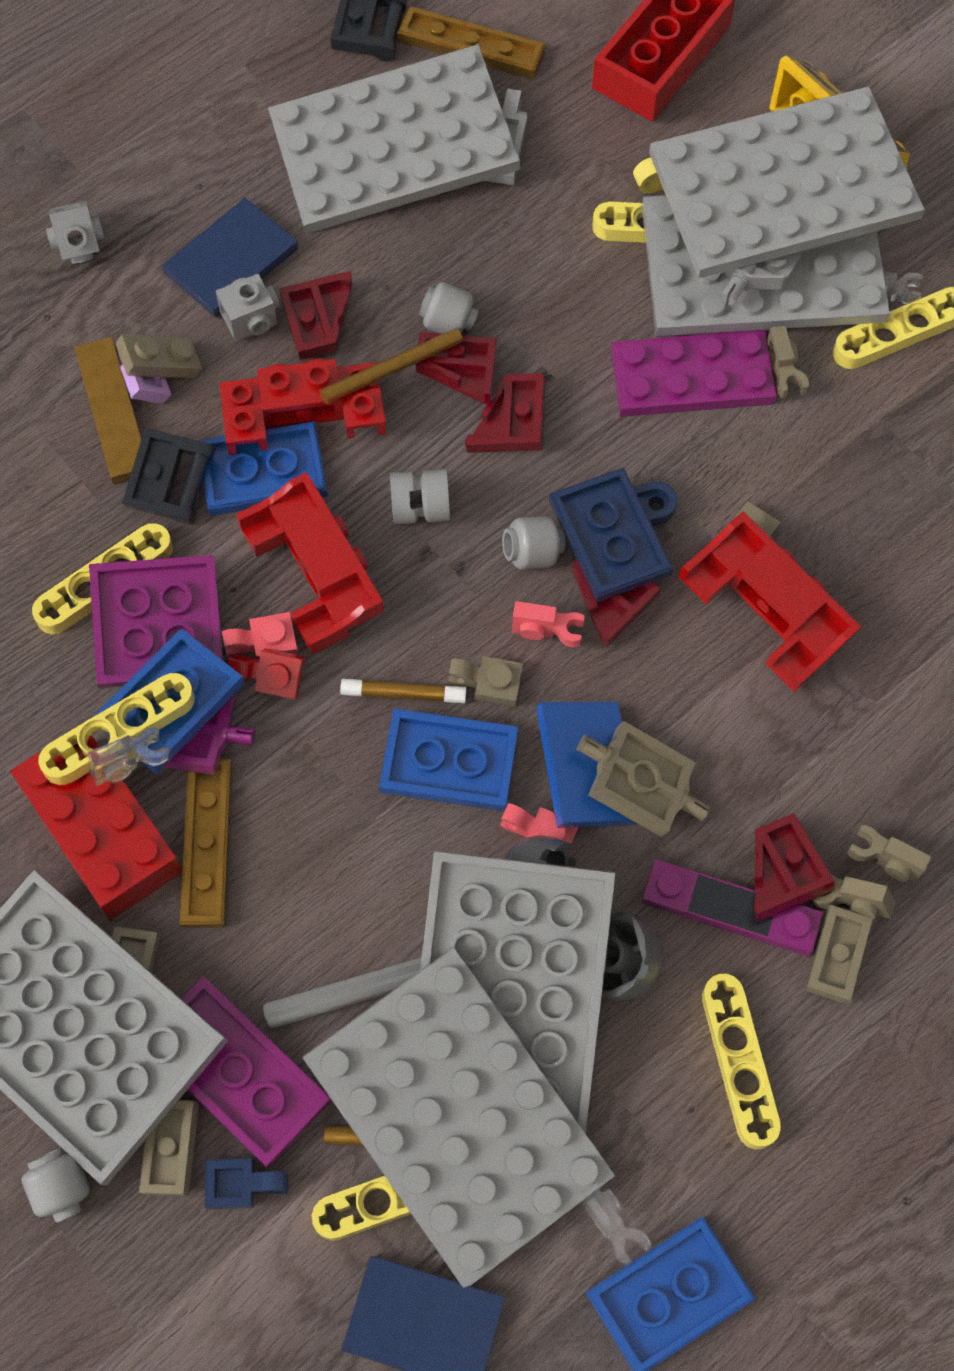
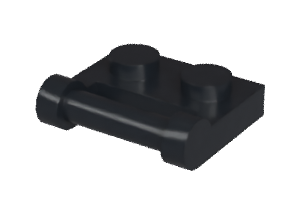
M340 0L331 35V49L375 55L382 61H392L395 58L397 49L395 38L400 16L406 10L408 0ZM378 6L388 9L381 37L371 36Z
M145 428L122 504L131 509L193 525L197 514L194 511L195 503L208 460H213L216 448L201 441ZM183 453L190 454L193 457L178 505L168 503Z

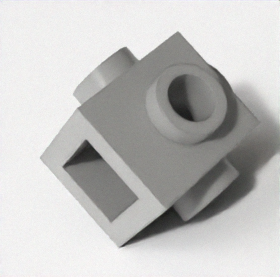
M87 200L49 209L52 227L46 228L52 251L59 250L62 260L70 258L72 263H81L93 259V253L100 251L98 241L105 238L99 216L91 218ZM73 230L80 231L82 235L80 237L75 238L72 237L69 233Z
M259 274L237 279L231 285L215 291L220 313L235 342L251 335L263 334L271 327L278 325L275 309L280 307L279 300L271 285L265 287Z

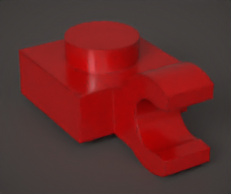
M264 648L261 651L260 659L234 654L233 658L228 659V665L242 675L244 679H256V692L295 700L299 696L305 656Z

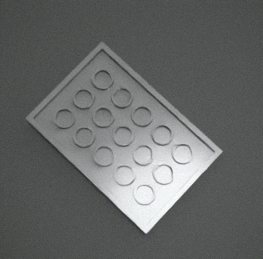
M478 44L268 107L306 234L521 170L517 151Z
M869 86L650 143L649 154L699 279L920 220L925 210Z
M666 195L643 197L642 212L656 336L769 330L772 327L785 325L786 328L885 323L888 321L890 312L877 231L804 250L782 289L743 290L735 305L730 306L728 305L729 299L726 304L720 299V295L729 283V278L724 272L698 278Z
M434 851L420 971L454 947L586 1134L615 872Z
M33 870L0 908V1090L64 1151L73 1157L99 1184L107 1186L229 1040L46 878Z
M454 947L302 1056L463 1288L471 1286L615 1176Z

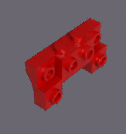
M312 359L307 363L292 365L274 364L268 368L257 369L258 378L220 382L222 414L229 455L237 454L236 445L259 442L260 451L268 450L266 429L308 422L322 423L344 420L347 439L355 438L354 429L377 426L378 435H385L386 421L378 381L329 404H325L320 395V389L375 365V362L337 367L336 359Z
M307 472L289 480L282 488L265 500L236 514L238 525L256 557L286 543L316 595L317 600L291 612L293 622L312 655L349 637V629L384 612L383 600L365 571L368 569V564L362 551L358 546L353 549L351 548L346 539L349 537V532L343 519L339 514L333 517Z
M744 511L735 517L707 546L682 567L678 575L706 605L730 586L785 641L769 656L765 664L793 692L798 690L821 669L826 661L852 639L861 628L826 592L823 584L817 578L809 576L796 563L792 553L777 545Z

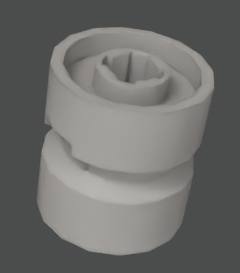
M446 469L424 470L421 477H416L412 471L390 473L394 525L414 524L419 517H424L427 522L450 521ZM421 490L422 504H410L409 491Z

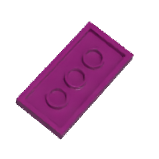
M765 330L611 342V357L620 417L774 405L777 396Z
M203 976L181 999L229 1041L188 1088V1091L269 1169L332 1102V1099Z

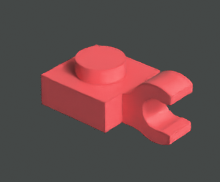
M515 601L512 633L520 634L521 637L529 640L552 639L553 634H555L565 646L572 648L580 647L582 635L571 634L567 628L570 626L583 627L585 616L577 612L557 613L556 607Z
M290 612L249 619L251 630L235 628L222 631L226 657H234V654L242 655L255 652L256 659H260L261 651L264 648L298 655Z
M510 803L506 807L500 827L524 837L544 835L572 844L578 827L557 828L555 813L540 807L535 818L524 809Z

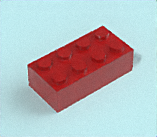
M643 0L594 59L592 89L647 120L654 122L731 27L735 0Z
M90 735L87 740V746L93 750L101 749L93 736ZM75 744L73 747L80 759L86 758L79 744ZM41 751L10 770L109 921L182 874V868L175 855L109 760L66 785L54 784L45 777L38 763ZM61 755L53 759L55 766L60 771L68 767L66 764L67 759H63Z

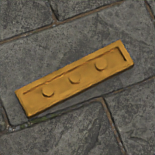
M412 6L409 7L398 31V42L441 54H448L478 44L486 66L531 79L535 78L545 54L546 43Z
M108 337L74 346L110 478L112 483L116 484L129 480L140 446L141 435L113 339Z
M220 759L216 775L192 771L187 772L180 908L181 928H225L232 781L231 759Z

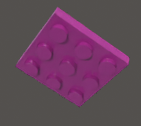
M214 555L89 564L96 682L98 688L124 686L181 628L223 660Z

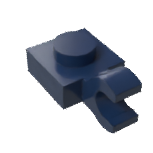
M252 1158L206 1160L205 1208L208 1210L254 1208V1194H288V1175L284 1174V1171L255 1172V1161Z

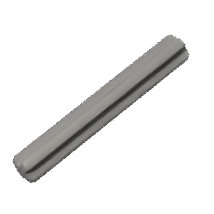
M422 957L268 1002L263 1006L266 1023L269 1028H276L387 995L420 971Z

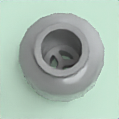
M440 282L435 288L429 286L418 315L424 317L423 325L430 331L444 334L457 328L462 333L463 329L471 331L478 310L472 308L473 296L470 292L446 282Z
M550 517L516 518L510 524V527L504 530L502 538L503 553L507 561H511L520 570L551 568L557 562L559 553H563L565 550V535L562 529L557 528L556 523Z
M58 1148L27 1163L29 1170L23 1174L21 1182L35 1215L39 1217L53 1215L55 1222H59L82 1211L79 1202L89 1195L90 1185L83 1168L68 1153L64 1154L62 1148Z

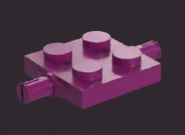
M234 695L164 767L216 775L222 751L226 748L228 742L253 746V740H255L256 736L255 728L232 726L231 724L236 704ZM130 754L133 762L142 763L134 755Z

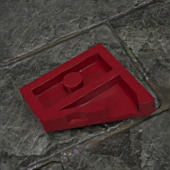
M351 271L279 288L280 298L299 360L337 351L353 285Z
M420 332L418 345L441 334ZM462 336V343L416 363V372L483 404H490L497 338Z
M544 373L511 374L503 377L496 389L495 397L482 411V421L473 435L468 434L465 439V447L468 453L543 450L546 390Z
M577 560L572 564L573 576L600 640L605 647H608L660 594L661 588L652 582L596 603Z
M795 813L755 829L754 910L757 922L834 890V879Z

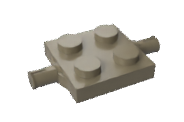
M625 721L616 727L610 744L607 747L586 734L579 741L576 750L598 761L597 775L588 794L593 799L660 837L669 832L676 813L681 809L696 817L699 821L704 820L707 816L710 805L689 795V779L696 763Z

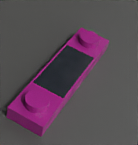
M657 859L654 861L642 899V904L807 957L812 953L823 914L821 911L797 905L757 922L754 910L755 890Z

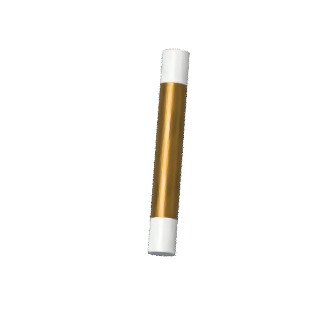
M343 678L341 680V695L450 703L466 702V687Z

